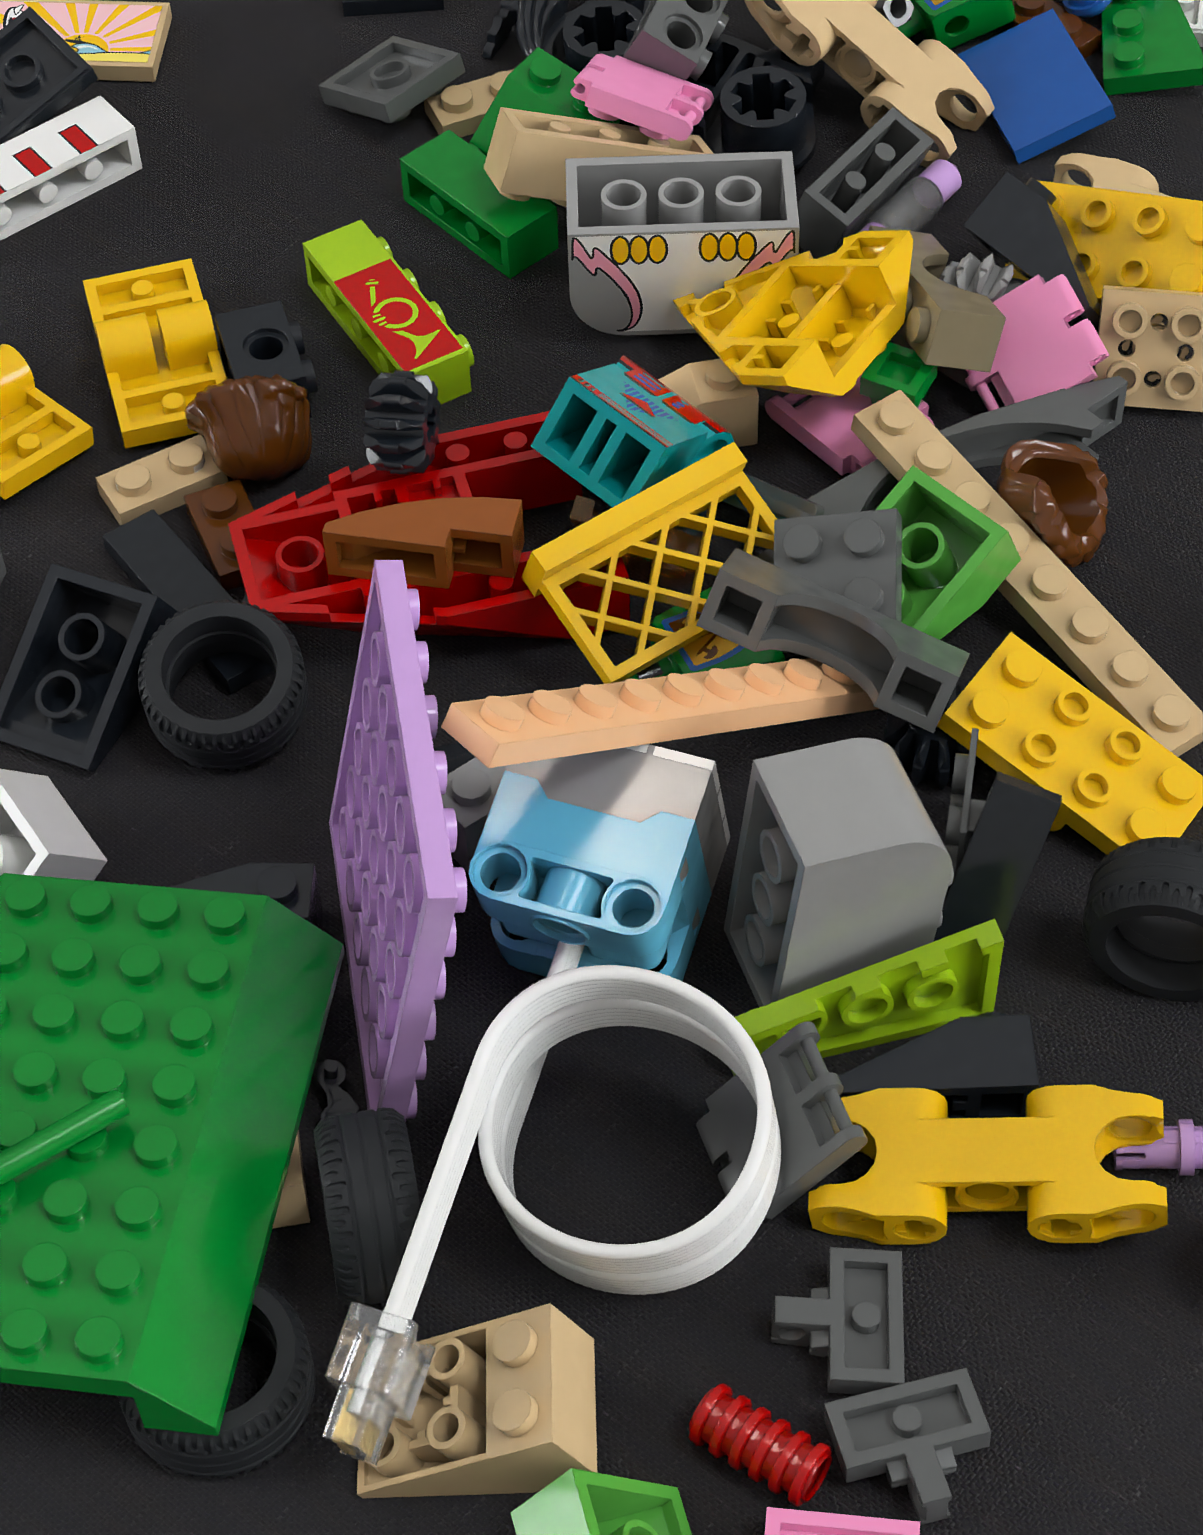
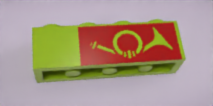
M361 219L303 243L308 285L378 374L381 372L394 373L395 370L414 371V374L428 375L438 389L437 399L441 404L472 391L470 367L474 365V355L469 342L462 334L455 335L447 325L440 306L435 301L429 302L420 292L413 273L408 268L402 270L394 260L392 251L383 237L376 238Z

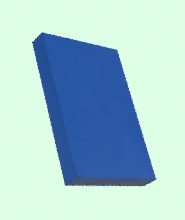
M1053 8L958 54L959 58L966 63L974 76L987 90L995 107L990 116L1018 164L1116 118L1113 104Z

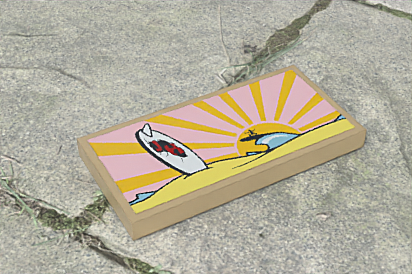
M0 0V30L30 6L93 68L98 77L97 80L156 81L172 20L170 3L98 0Z

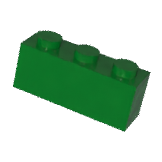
M448 129L400 158L404 201L509 279L559 248L557 207L552 201L536 197H530L528 201H516L500 194L484 170L487 156L477 146L467 143Z

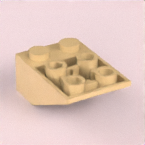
M549 1303L403 1345L373 1430L364 1429L358 1446L357 1495L361 1498L534 1493L545 1488L571 1468L598 1473L594 1338ZM368 1356L361 1358L360 1376Z

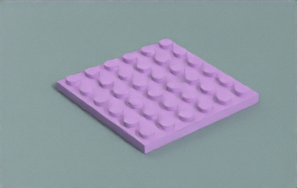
M375 560L329 826L367 1110L373 1109L377 1111L378 1108L383 1107L393 1108L404 1116L406 1122V1119H415L417 1114V1087L415 1081L424 1080L426 1077L427 1056L424 1041H433L435 1039L436 1009L434 1000H442L445 997L446 968L444 957H453L455 955L457 935L454 914L465 912L467 904V879L464 868L453 867L451 853L455 852L457 844V820L453 808H443L441 795L445 794L447 788V760L444 751H434L432 738L436 737L438 729V707L435 695H425L423 684H426L429 673V653L426 641H416L414 631L418 630L420 621L419 593L417 589H407L403 560Z

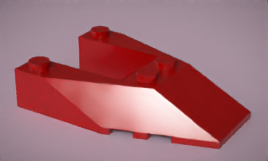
M550 411L438 434L439 444L435 447V459L424 473L410 472V475L390 474V471L377 470L371 464L351 473L348 465L329 474V484L297 499L294 491L228 523L249 604H255L260 609H266L269 613L275 615L278 620L280 619L286 624L362 632L371 579L328 574L322 535L326 522L361 511L397 503L436 498L490 497L522 500L523 511L583 498L582 484L531 447ZM532 551L521 553L515 578L454 571L449 589L407 584V589L418 590L420 599V621L418 630L414 631L415 635L573 639L543 594L534 597L521 578ZM620 557L617 560L614 576L629 579L623 559ZM608 564L596 571L606 573ZM576 581L562 589L574 607L598 613L603 587ZM611 590L606 615L630 621V594ZM587 625L593 634L595 627Z

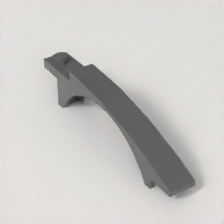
M1115 376L1079 384L1068 389H1060L975 415L940 430V432L974 469L1001 465L1003 456L1009 447L1020 440L1031 439L1076 445L1082 451H1089L1098 462L1099 455L1090 449L1088 445L1121 424L1128 381L1121 376ZM876 459L807 500L824 507V515L876 510L899 481ZM767 549L758 556H755L774 565V550Z

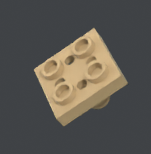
M1103 285L1098 335L1110 356L1094 366V371L1098 377L1093 379V381L1121 376L1128 381L1124 406L1203 412V292ZM1158 313L1164 314L1167 317L1166 325L1162 322L1163 316ZM1132 341L1131 354L1123 355L1118 351V346L1121 342L1122 349L1126 351L1129 349L1130 343ZM1187 345H1190L1193 348V354L1190 358L1185 359V356L1189 353ZM1182 346L1181 351H1180V354H1179V357H1178L1177 354H1178V351H1179V347ZM1150 371L1155 373L1147 375L1149 381L1154 382L1156 379H1160V382L1155 386H1149L1144 382L1145 375Z

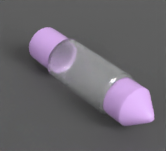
M942 159L933 161L919 176L910 179L865 222L864 227L859 232L869 231L870 225L919 232L941 211L943 204L960 189L962 180L957 166Z

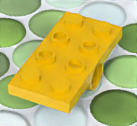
M1038 181L1057 198L1051 206L1068 226L1100 307L1103 285L1203 292V201ZM1013 269L1014 274L1012 278L1028 281V279Z
M192 259L84 280L83 285L125 449L198 433L188 429L184 412L187 405L195 398L198 392L204 391L208 385H218L227 378L218 351L207 300L203 299Z
M1 344L0 497L6 500L93 446L94 438L93 428L35 387L31 369L22 355L12 346Z
M1012 632L1009 633L951 704L937 725L969 751L972 728L979 729L976 756L997 772H1002L1062 795L1061 805L1050 831L1060 830L1067 824L1106 855L1120 846L1141 839L1153 837L1180 838L1203 806V776Z

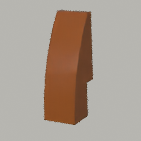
M490 497L436 498L397 503L361 511L326 522L322 531L328 574L372 579L375 560H403L407 584L449 589L454 571L515 578L525 542L522 500Z

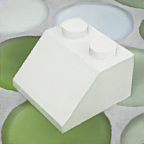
M0 769V875L10 873L94 881L108 860L50 778L44 775Z

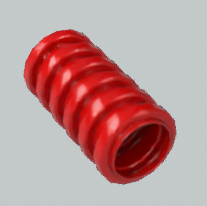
M725 1383L718 1384L710 1389L698 1404L689 1424L690 1442L696 1446H702L705 1443L709 1444L708 1451L715 1458H722L724 1455H727L730 1467L735 1470H741L744 1467L748 1468V1476L755 1482H761L763 1479L768 1480L769 1491L774 1494H781L783 1491L788 1492V1500L792 1505L798 1507L808 1502L818 1491L828 1473L832 1461L831 1447L823 1442L818 1443L816 1446L812 1445L810 1434L803 1430L798 1431L796 1434L792 1433L791 1423L785 1419H778L776 1422H773L771 1420V1411L765 1407L753 1410L751 1399L745 1395L733 1398L731 1387Z

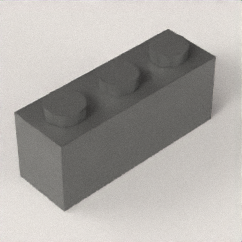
M892 107L804 191L797 204L800 227L799 246L806 252L810 250L814 259L837 252L843 245V238L858 233L911 180L933 145L934 140Z

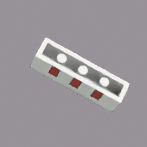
M98 96L0 145V241L142 169L135 127L103 97Z

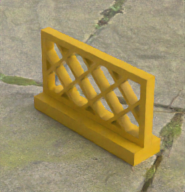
M735 442L715 451L531 552L521 578L534 597L543 594L604 684L622 682L709 632L696 626L698 620L695 621L697 612L702 613L707 599L700 598L704 573L717 576L719 569L724 564L723 562L707 559L712 534L744 542L743 551L751 555L754 545L774 550V520L777 518L743 472L747 459ZM736 494L750 513L748 528L716 521L715 515L718 503ZM707 510L706 518L697 516L699 513ZM676 526H682L703 532L699 555L696 556L665 548L668 531ZM757 526H759L762 532L757 531ZM658 537L656 545L647 543ZM630 553L653 559L649 584L614 576L618 558ZM662 562L695 570L691 595L657 587ZM608 564L606 573L596 571ZM576 581L603 587L598 613L574 607L562 589ZM611 590L646 598L641 624L606 615ZM654 601L688 609L685 627L677 632H671L649 626ZM587 625L595 627L593 634ZM603 629L637 637L634 656L614 666L600 645ZM646 640L657 642L645 649Z

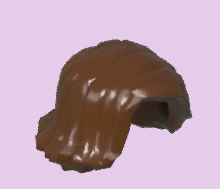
M275 374L271 378L254 375L253 377L246 375L240 379H226L218 385H208L204 391L197 393L184 411L188 429L204 436L213 461L226 476H230L232 479L261 482L287 476L289 472L299 470L310 459L312 433L310 402L306 398L308 391L296 383L284 379L279 374Z
M1037 439L1020 440L1008 448L1001 462V472L997 480L996 492L1065 566L1076 567L1081 562H1089L1100 546L1102 536L1106 533V514L1108 512L1106 488L1108 479L1099 469L1097 459L1089 451H1082L1072 444Z

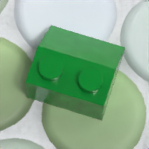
M537 47L506 77L469 143L477 146L487 156L500 107L619 124L620 119L607 121L590 114L588 107L585 106V102L574 98L570 93L571 89L576 85L573 80L579 72Z

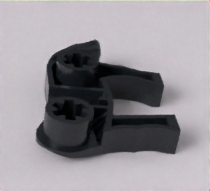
M517 0L516 36L526 58L539 47L580 73L596 54H605L613 58L616 55L623 57L651 0H588L570 12H567L568 0ZM723 33L714 45L708 42L706 49L713 53L709 63L697 81L690 77L686 79L688 82L709 89L714 96L711 107L704 111L701 121L693 126V135H699L714 154L792 151L794 170L804 166L813 157L816 149L813 93L817 84L824 76L826 63L820 59L813 66H803L789 58L776 45L771 50L765 51L748 42ZM620 119L619 124L639 127Z

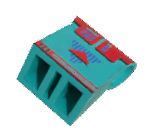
M623 355L617 364L614 363L569 376L531 447L611 507H614L734 442V438L725 428Z

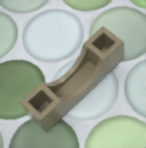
M871 225L869 227V231L899 230ZM910 231L913 238L905 323L898 331L926 365L990 373L1006 317L987 296L958 288L940 280L939 277L946 267L949 253L932 234Z

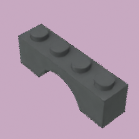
M737 548L719 569L696 625L753 652L764 650L787 651L822 662L856 682L868 694L874 707L934 733L970 655V653Z

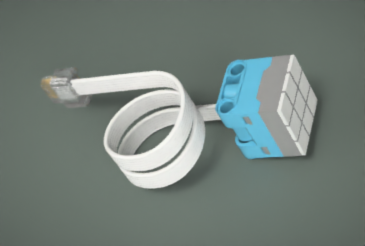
M645 744L506 766L474 856L470 861L469 877L481 907L491 916L490 925L502 957L509 965L517 969L542 975L546 978L532 984L514 997L492 1021L479 1044L384 1311L351 1302L325 1374L326 1379L338 1390L322 1436L332 1440L341 1449L340 1454L377 1466L393 1418L397 1417L411 1421L436 1349L433 1345H423L416 1342L418 1324L412 1318L477 1133L479 1155L484 1175L516 1235L525 1247L548 1268L586 1287L625 1295L657 1294L687 1287L715 1274V1272L731 1262L746 1247L762 1224L775 1193L781 1164L780 1129L767 1070L753 1040L734 1016L710 996L682 982L730 840L715 761ZM498 877L494 891L490 890V885ZM512 933L528 939L513 940L509 938V934ZM662 959L667 961L659 972L650 970L658 966ZM635 1026L650 1028L677 1035L703 1047L733 1070L745 1084L757 1105V1121L752 1147L735 1185L722 1202L703 1219L681 1232L662 1239L637 1244H606L579 1239L562 1233L537 1219L516 1199L513 1182L515 1149L548 1050L573 1035L602 1027Z

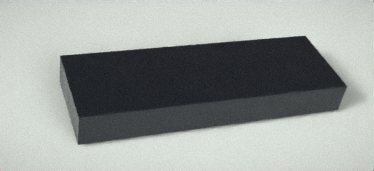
M997 772L955 873L953 883L950 885L942 908V924L936 930L934 941L994 918L1004 938L1060 808L1062 795L1002 772Z

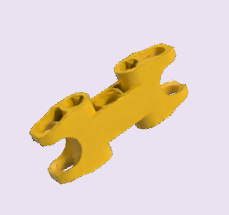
M1093 1084L1053 1085L1035 1089L1027 1095L1026 1117L948 1118V1102L945 1097L936 1091L925 1088H877L861 1094L841 1097L852 1124L860 1125L868 1139L867 1144L858 1152L866 1154L875 1162L869 1171L859 1179L842 1184L819 1186L817 1189L809 1191L808 1212L813 1229L832 1235L864 1239L881 1245L927 1244L938 1241L947 1232V1212L1027 1211V1230L1030 1235L1039 1240L1052 1243H1099L1119 1236L1149 1232L1168 1225L1167 1188L1151 1181L1117 1178L1105 1171L1100 1163L1106 1155L1117 1148L1148 1145L1164 1138L1163 1101L1141 1093L1111 1090Z

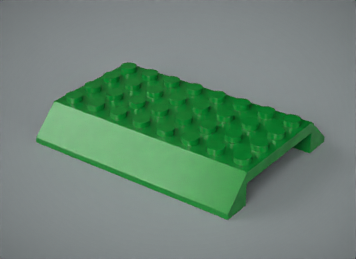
M10 873L0 875V1152L114 1089L121 1093L130 1111V1115L0 1186V1383L133 1397L144 1428L213 1436L219 1435L253 1305L256 1286L259 1282L345 952L343 943L266 895Z

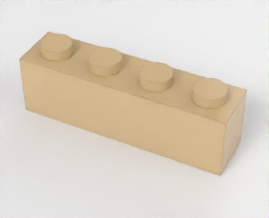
M500 107L484 170L499 193L509 199L528 201L530 197L544 198L566 207L565 159L714 153L699 135L691 134L684 141L672 138L658 140L644 135L639 131V127Z

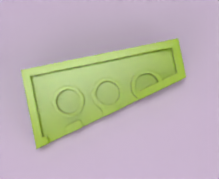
M994 918L794 995L752 1009L734 1018L746 1030L760 1054L794 1026L803 1022H813L820 1035V1040L816 1045L822 1058L926 1034L959 1017H972L986 1012H994L1004 938Z

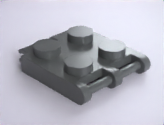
M803 1022L794 1026L760 1054L770 1080L781 1138V1164L778 1182L772 1202L765 1218L771 1220L861 1150L868 1142L863 1128L860 1125L852 1124L839 1096L844 1087L838 1074L829 1073L816 1045L820 1040V1035L813 1022ZM737 1075L733 1076L705 1099L710 1111L696 1123L712 1165L717 1166L720 1162L723 1169L719 1172L718 1179L725 1196L735 1185L746 1164L752 1147L757 1121V1105L749 1090Z

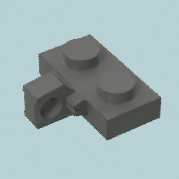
M830 1247L827 1258V1287L810 1289L809 1298L775 1296L771 1312V1342L803 1347L809 1346L810 1355L827 1356V1393L863 1394L905 1383L902 1251Z
M967 1368L824 1403V1421L845 1482L849 1483L886 1473L891 1489L907 1485L910 1499L921 1525L950 1518L948 1503L952 1500V1494L945 1475L956 1472L957 1464L954 1455L990 1447L991 1430Z

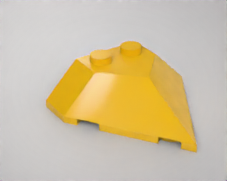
M909 230L862 231L843 238V245L837 252L813 259L809 250L724 281V288L712 291L701 299H696L694 293L677 298L673 302L677 310L743 385L800 395L843 396L855 386L859 376L875 357L886 349L887 343L905 323L913 238Z

